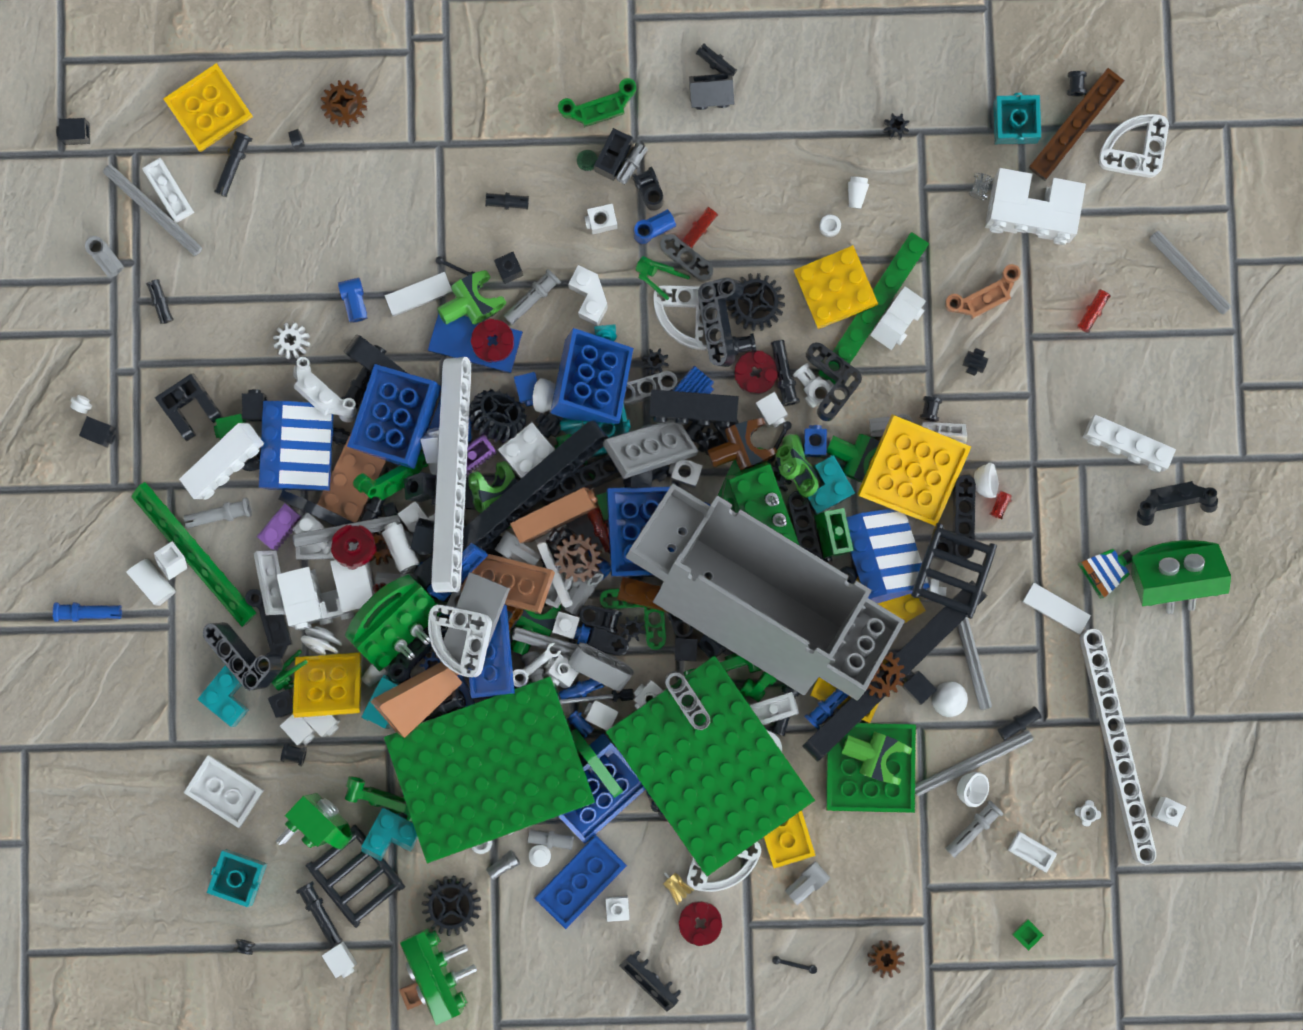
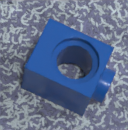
M531 372L515 376L514 380L521 405L525 404L526 407L533 406V391L537 382L536 373Z
M809 425V428L804 430L805 457H825L827 429H822L821 425ZM814 435L818 436L821 444L813 446L810 444L809 438Z

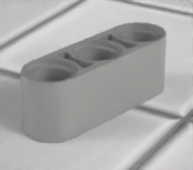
M665 371L627 382L626 389L632 392V396L630 399L624 400V405H631L651 399V392L645 394L640 389L645 383L652 385L653 390L673 391L677 386V377L674 373ZM669 377L674 383L671 387H664L661 381Z
M580 643L568 660V664L574 670L616 691H622L634 674L633 669L626 663L585 643Z
M678 671L668 673L665 678L666 687L690 724L697 730L706 729L710 723L709 714L685 677ZM673 676L681 678V685L677 688L669 685V680ZM684 695L693 696V703L690 706L682 705L681 699ZM698 713H702L706 717L705 722L701 725L694 723V716Z

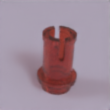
M1000 491L996 495V502L989 515L1003 520L1009 502L1012 503V495Z

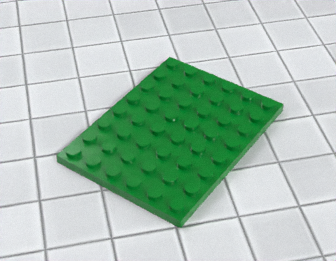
M715 655L684 676L709 714L710 723L706 729L697 730L690 724L667 688L606 730L610 739L706 876L715 872L815 801ZM681 679L672 684L671 687H679L681 685ZM684 695L681 699L682 705L690 706L693 703V696ZM702 713L694 716V723L697 725L703 724L706 720L705 715Z
M551 676L514 689V694L497 695L423 722L415 727L405 738L397 732L384 737L427 864L596 803Z

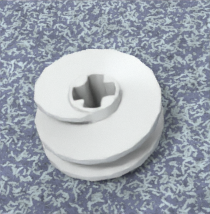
M315 626L314 629L307 628L305 630L307 636L301 637V641L308 648L324 656L326 655L325 650L334 653L339 652L329 644L330 642L340 646L343 644L334 637L332 632Z

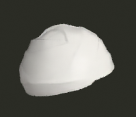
M540 378L535 384L533 406L537 412L544 413L551 410L556 385L550 380Z
M988 463L979 467L974 473L976 492L987 498H995L998 492L999 481L995 465Z
M956 682L940 684L932 695V704L936 712L945 717H954L962 713L968 701L965 689Z
M972 772L964 775L957 785V796L969 807L981 805L989 792L988 778L981 772Z

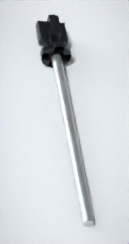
M632 688L623 689L620 693L612 690L610 695L562 699L560 703L566 704L612 699L614 703L619 698L621 701L633 700L634 694Z

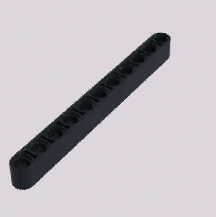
M590 421L583 425L463 528L462 552L471 543L483 550L510 527V523L523 516L603 447V442L608 439V436L596 421ZM433 554L418 566L413 574L426 592H428L427 588L432 584Z
M973 580L969 582L974 585L976 584ZM961 590L953 600L968 605L972 593ZM982 591L978 605L988 596L984 591ZM944 606L892 657V659L899 657L900 660L897 664L904 665L900 673L905 674L906 677L966 618L965 613ZM889 662L885 664L887 667L892 666ZM879 670L876 676L882 678V675L885 674L884 670ZM894 674L891 676L889 680L890 684L894 679ZM870 682L873 687L880 689L878 683ZM867 689L858 701L851 697L802 747L818 762L885 697L884 693H882L881 698H877L876 692L873 696H869V689Z

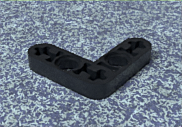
M815 342L806 351L807 360L836 382L817 408V415L821 420L831 421L862 381V375L856 368L829 348ZM818 350L820 353L815 357L813 353ZM827 356L828 358L825 363H822L823 359ZM836 362L839 365V370H831L828 363ZM853 376L855 378L854 381L847 387L845 383ZM841 390L845 398L842 400L837 399L834 391ZM832 402L834 406L832 407L830 412L826 414L824 411Z
M282 490L278 500L314 515L334 526L354 523L285 490Z

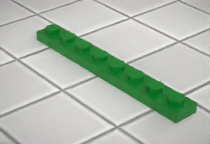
M913 232L909 234L873 289L878 305L856 315L834 348L833 352L851 364L929 245L927 241ZM836 362L828 363L831 370H839V365ZM821 370L819 371L818 376L825 381L830 380L835 385L836 382Z
M147 483L140 484L131 495V498L165 538L176 545L185 557L188 565L240 626L247 625L257 612L252 606L247 604L238 589L234 587Z

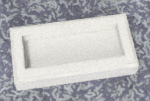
M1019 831L1007 849L1046 873L1057 855L1054 851Z

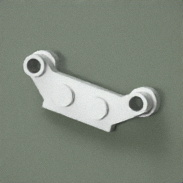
M306 357L298 358L293 370V376L297 380L294 389L324 416L328 413L337 414L344 422L354 421L357 413L355 401L352 398H339L311 373L310 362Z

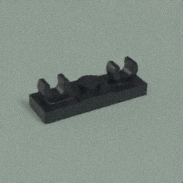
M636 951L633 955L630 954L622 961L619 967L666 1012L678 1003L677 997L681 991L678 990L674 994L671 993L669 987L672 985L671 981L664 985L654 972L646 969L645 966L649 960L646 959L640 963L637 960V956L641 953L640 951Z

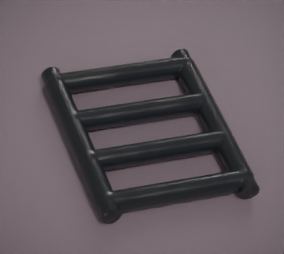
M936 523L911 596L913 598H919L920 596L963 612L966 617L972 619L993 562L997 545L993 543L989 545L944 529L942 524ZM940 537L986 553L982 565L937 549ZM933 557L979 573L976 584L974 585L931 569L930 565ZM926 577L972 593L969 604L967 605L924 589L923 585Z
M355 824L351 827L352 839L345 847L355 839L362 845L366 839L364 833ZM332 847L315 862L311 861L305 866L348 921L357 928L365 916L394 892L403 890L406 886L384 858L379 861L372 857L378 867L344 895L340 896L333 886L367 859L369 855L361 851L329 879H326L319 869L342 851ZM384 873L392 883L354 914L347 903Z

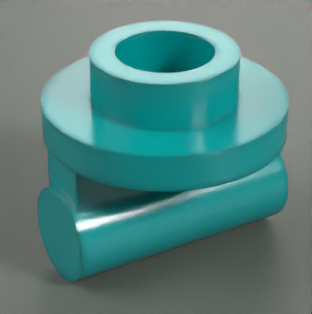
M616 324L594 326L596 336L611 341L616 340Z
M562 418L560 422L561 430L565 434L573 435L583 426L582 421Z

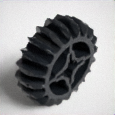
M751 273L748 274L749 281H746L743 276L740 277L744 290L753 286L759 287L755 293H743L739 297L749 307L747 316L741 311L738 305V298L727 301L733 303L727 309L729 311L735 310L731 313L730 317H739L736 320L737 325L742 321L745 322L743 325L745 330L748 324L752 325L751 331L753 332L756 325H759L760 331H763L764 323L768 328H771L772 323L770 320L777 323L779 319L776 315L782 316L783 311L778 308L785 307V303L779 301L784 299L785 295L777 294L781 291V286L773 288L776 280L768 283V275L765 276L764 280H761L760 273H757L756 279H753ZM765 289L771 294L774 306L769 305V302L763 298ZM760 294L759 303L761 305H757L752 311L753 301L751 299L754 300ZM758 311L770 312L763 318H753Z
M493 389L489 391L483 390L474 397L469 406V423L474 424V430H479L480 435H486L487 440L493 438L497 442L500 439L505 443L507 440L509 441L516 437L525 427L527 417L524 413L525 408L521 407L520 402L515 401V396L510 397L507 392L505 394L501 393L500 389L496 392Z
M455 875L452 876L451 882H449L447 876H444V884L439 879L435 880L437 888L430 885L428 888L433 893L425 892L424 897L428 898L429 901L422 902L423 906H428V909L423 910L422 914L430 913V917L425 919L427 923L431 920L435 922L431 929H435L439 925V934H442L444 928H446L447 936L451 935L452 929H454L456 935H459L460 927L464 932H467L468 927L466 923L473 927L475 922L471 917L478 919L480 916L474 910L478 911L482 908L480 905H475V902L481 901V897H473L478 890H469L472 886L471 882L464 886L465 878L463 877L459 883H456L457 877ZM445 888H457L460 890L454 897H449L441 892ZM465 895L469 900L468 915L460 905ZM436 897L443 905V910L439 916H437L434 909ZM459 897L455 905L457 909H451L444 914L448 906L446 902H452ZM453 914L460 917L463 921L451 924L443 920L448 915Z

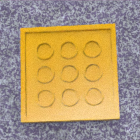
M892 414L857 495L936 526L971 446Z

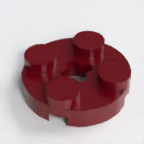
M490 318L475 327L472 333L471 345L474 353L481 360L489 363L500 362L508 358L514 349V336L511 328L506 323ZM497 336L498 344L496 346L494 344L489 346L488 337Z
M751 351L744 354L735 366L737 385L743 391L759 395L769 391L777 379L775 361L763 351ZM755 367L756 369L760 368L762 370L760 372V378H757L756 376L752 377L750 375L752 373V368Z
M346 525L337 530L333 535L331 553L338 564L350 570H355L368 563L376 553L375 540L366 527ZM351 542L353 544L359 543L357 549L351 551L348 550L350 548L349 544Z
M696 901L688 904L682 910L679 918V930L687 942L696 946L711 944L719 937L723 927L722 917L719 910L713 904ZM696 918L700 920L706 919L704 923L706 927L704 929L701 927L697 929L695 927L697 924Z

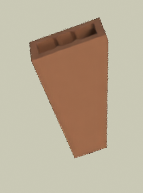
M584 487L510 524L520 543H531L552 532L554 528L558 529L598 507L596 504L598 498L593 490Z
M440 662L375 697L370 702L394 731L405 738L462 682L457 677L459 674Z

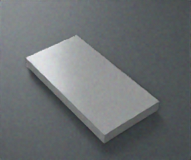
M667 420L666 423L654 424L606 439L603 442V446L624 479L696 456L698 453L697 448L683 426L676 424L675 420Z
M469 572L456 608L486 614L491 618L492 627L489 645L510 588ZM463 613L458 614L456 617V623L460 626L465 622V615ZM472 620L471 624L484 626L485 622H482V620ZM448 627L443 640L449 653L461 663L467 631ZM475 639L471 644V648L475 652L481 647L478 639ZM469 655V657L478 659V655ZM468 664V668L475 670V666Z

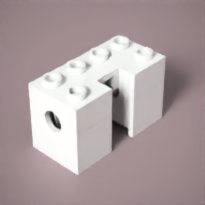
M1000 168L993 179L985 228H989L994 233H1003V231L1034 233L1038 235V238L1054 240L1053 243L1058 245L1070 243L1077 235L1086 184L1053 178L1052 185L1046 188L1044 201L1028 198L1032 174Z
M336 560L330 561L337 589L324 593L320 592L315 569L310 570L309 567L277 574L288 626L301 631L312 628L311 624L320 622V625L333 623V618L341 617V620L353 618V613H357L368 599L376 593L370 563L368 562L355 570H350L338 564Z

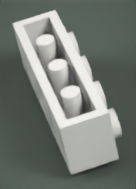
M1098 415L1090 418L1082 437L1094 446L1099 447L1101 445L1108 448L1107 451L1115 455L1122 454L1128 457L1129 461L1136 464H1145L1148 466V469L1158 473L1168 469L1176 449Z
M238 423L179 480L193 499L206 500L214 495V490L218 486L224 485L229 481V476L233 472L243 468L244 462L248 458L254 457L264 443L249 423Z

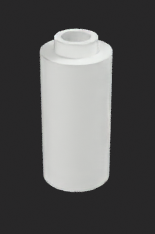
M396 522L386 525L382 535L399 572L403 573L417 567L420 564L414 550L410 549L411 543L402 524L397 525Z

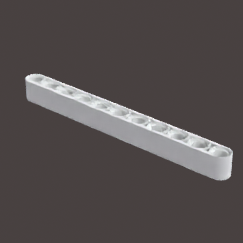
M467 357L445 359L442 368L432 563V588L436 593L458 592L461 586L471 363Z
M1089 629L1081 634L1080 644L1132 856L1135 861L1149 865L1156 859V849L1104 638L1099 630ZM1089 633L1096 636V643L1094 645H1090L1087 642V635ZM1095 654L1099 655L1102 660L1098 667L1092 663V658ZM1100 676H1104L1107 680L1104 688L1099 687L1097 684ZM1106 697L1112 701L1110 709L1103 707L1102 702ZM1112 718L1117 722V728L1114 731L1108 728V721ZM1116 740H1120L1123 747L1120 752H1116L1113 749V744ZM1123 761L1128 766L1124 774L1120 773L1118 769L1119 764ZM1127 783L1133 786V792L1130 795L1124 793V786ZM1132 805L1138 807V814L1134 817L1129 814V808ZM1141 826L1144 830L1143 836L1136 838L1134 831L1137 827ZM1146 848L1149 851V856L1147 859L1142 860L1140 858V851Z

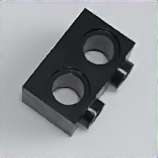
M613 128L594 164V171L614 181L633 144V137Z

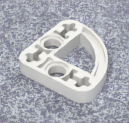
M1147 114L1133 117L1120 124L1109 135L1102 146L1098 159L1100 167L1108 171L1147 178L1155 177L1162 169L1169 128L1168 120L1162 115ZM1159 121L1163 127L1158 131V136H1154L1156 126H1153V124ZM1147 126L1143 154L1112 149L1116 140L1127 131L1136 127ZM1150 142H1158L1160 150L1158 152L1151 151L1149 148ZM1111 155L1112 160H1118L1119 156H1121L1120 167L1117 166L1119 162L1112 161L1109 165L1104 158ZM1152 157H1159V159L1155 158L1153 161V166L1156 169L1150 172V169L1146 166L1150 164ZM1125 159H1134L1136 162L1135 168H1127L1124 164Z
M659 286L662 291H666V295H673L672 291H676V302H672V297H669V300L661 301V298L657 297L659 294L654 291V308L663 329L675 341L686 347L708 350L707 345H703L702 341H699V338L703 337V330L699 331L698 328L704 329L703 324L699 320L701 315L698 298L699 287ZM713 289L709 291V296H713ZM682 291L690 293L691 299L688 302H681L678 296ZM664 307L696 308L695 338H691L676 329L669 321ZM716 310L713 311V314H712L713 319H715V312H716Z
M444 605L433 606L429 613L428 631L436 655L445 666L457 674L466 677L479 676L483 670L492 627L491 618L486 614ZM437 612L449 614L450 617L449 619L440 618L437 616ZM463 613L465 615V622L459 626L456 623V617L458 614ZM472 620H482V622H485V625L479 626L471 624ZM441 626L467 631L461 663L447 650L442 638ZM475 639H478L481 647L475 652L472 650L471 644ZM469 655H478V659L469 657ZM468 664L475 666V670L468 669Z
M758 842L755 843L754 847L758 850L757 853H752V856L748 855L747 850L737 855L748 859L737 873L724 880L707 882L708 876L701 871L700 878L703 879V882H698L697 886L693 885V880L690 878L697 873V869H693V866L696 865L699 868L700 866L692 858L687 875L688 885L694 890L713 892L738 884L750 874L757 864L761 854L760 844Z

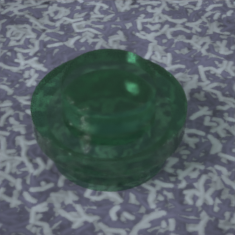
M583 150L577 156V165L583 171H592L598 157L591 150Z

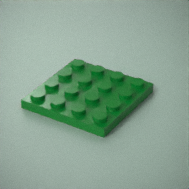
M858 723L827 753L826 811L915 813L916 724ZM877 732L894 738L912 748L911 754L894 752L886 759L888 771L894 777L901 779L900 785L879 781L860 774L863 761L841 754L847 736L850 735L870 743L873 733Z

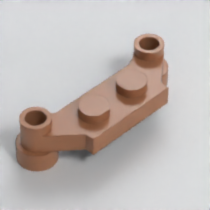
M1014 264L1007 265L1002 272L1001 280L964 299L958 294L949 295L945 301L947 311L970 315L974 319L1011 299L1009 294L1014 282L1021 275L1020 268ZM1007 273H1011L1013 278L1008 277ZM950 302H954L956 307H952Z

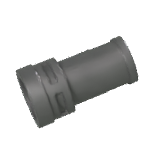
M509 850L502 856V859L486 868L490 877L495 880L507 870H512L519 866L520 861L515 853Z

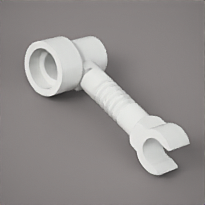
M555 643L549 644L547 650L523 670L517 669L513 671L514 686H524L528 682L529 675L550 658L557 657L561 653V650L556 654L550 652V647ZM517 674H522L524 676V680L522 682L516 680Z

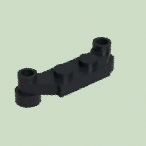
M1193 481L1151 489L1148 498L1140 503V509L1137 511V522L1140 525L1148 526L1154 522L1156 511L1200 503V508L1204 512L1212 513L1218 508L1217 490L1212 487L1204 488L1195 485Z
M251 589L246 593L245 600L248 605L259 609L270 652L266 655L278 654L283 659L288 646L293 645L284 614L266 615L261 591ZM255 595L259 596V600L257 602H254L253 600Z
M448 615L439 616L440 618L449 619ZM427 626L423 630V632L429 637V631ZM441 626L442 638L445 637L448 630L446 626ZM416 637L410 642L407 647L415 656L413 658L407 651L406 653L412 660H409L402 652L396 656V663L391 665L388 670V674L393 681L401 684L411 679V670L433 648L431 641L429 644H424Z

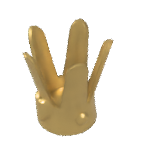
M664 873L668 880L663 885L669 889L677 905L678 902L682 901L681 897L686 898V893L690 894L691 891H694L693 888L682 881L678 874L674 873L669 877L667 873Z

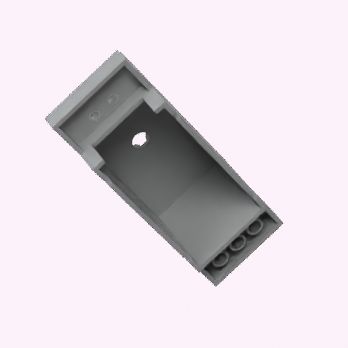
M672 484L626 556L633 563L664 581L653 603L802 695H805L817 678L820 677L858 701L869 686L905 621L870 600L868 596L872 591L871 589L857 581L854 584L849 583L846 580L848 575L742 510L738 513L731 510L732 504L721 497L716 496L711 506L675 484ZM678 531H683L685 535H680ZM667 548H673L674 552H669ZM704 575L710 576L711 580L706 579Z

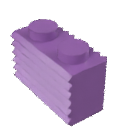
M484 434L467 446L466 476L497 454Z
M284 503L256 537L270 549L278 551L281 544H284V541H287V538L290 537L289 534H292L293 527L302 516Z

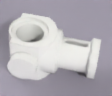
M806 363L793 376L798 377L805 386L803 389L807 394L805 400L811 408L820 405L823 400L815 396V391L823 389L827 395L834 385L830 380L825 381L820 376L816 377L810 370V365Z
M306 512L292 530L298 534L324 529L325 527ZM332 541L316 543L324 550V554L327 555L331 551Z

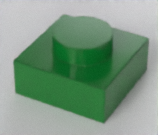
M1026 919L1012 933L1028 951L1044 936L1029 919Z

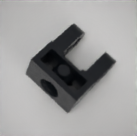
M194 373L189 374L155 397L160 407L186 441L195 437L196 433L180 409L194 399L198 401L213 423H216V419L223 418L220 410Z

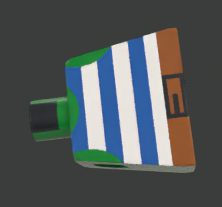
M1110 549L1078 563V566L1101 599L1111 593L1130 575L1125 566L1132 562L1133 555L1129 550L1118 555L1114 549Z

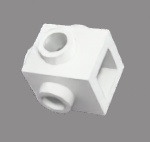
M566 654L552 657L544 665L546 668L545 676H551L554 686L559 685L562 688L570 687L579 673L568 664L570 657Z
M650 679L645 686L641 684L634 691L633 694L636 695L634 701L637 702L634 706L638 709L647 703L645 701L646 696L652 695L654 698L663 690Z

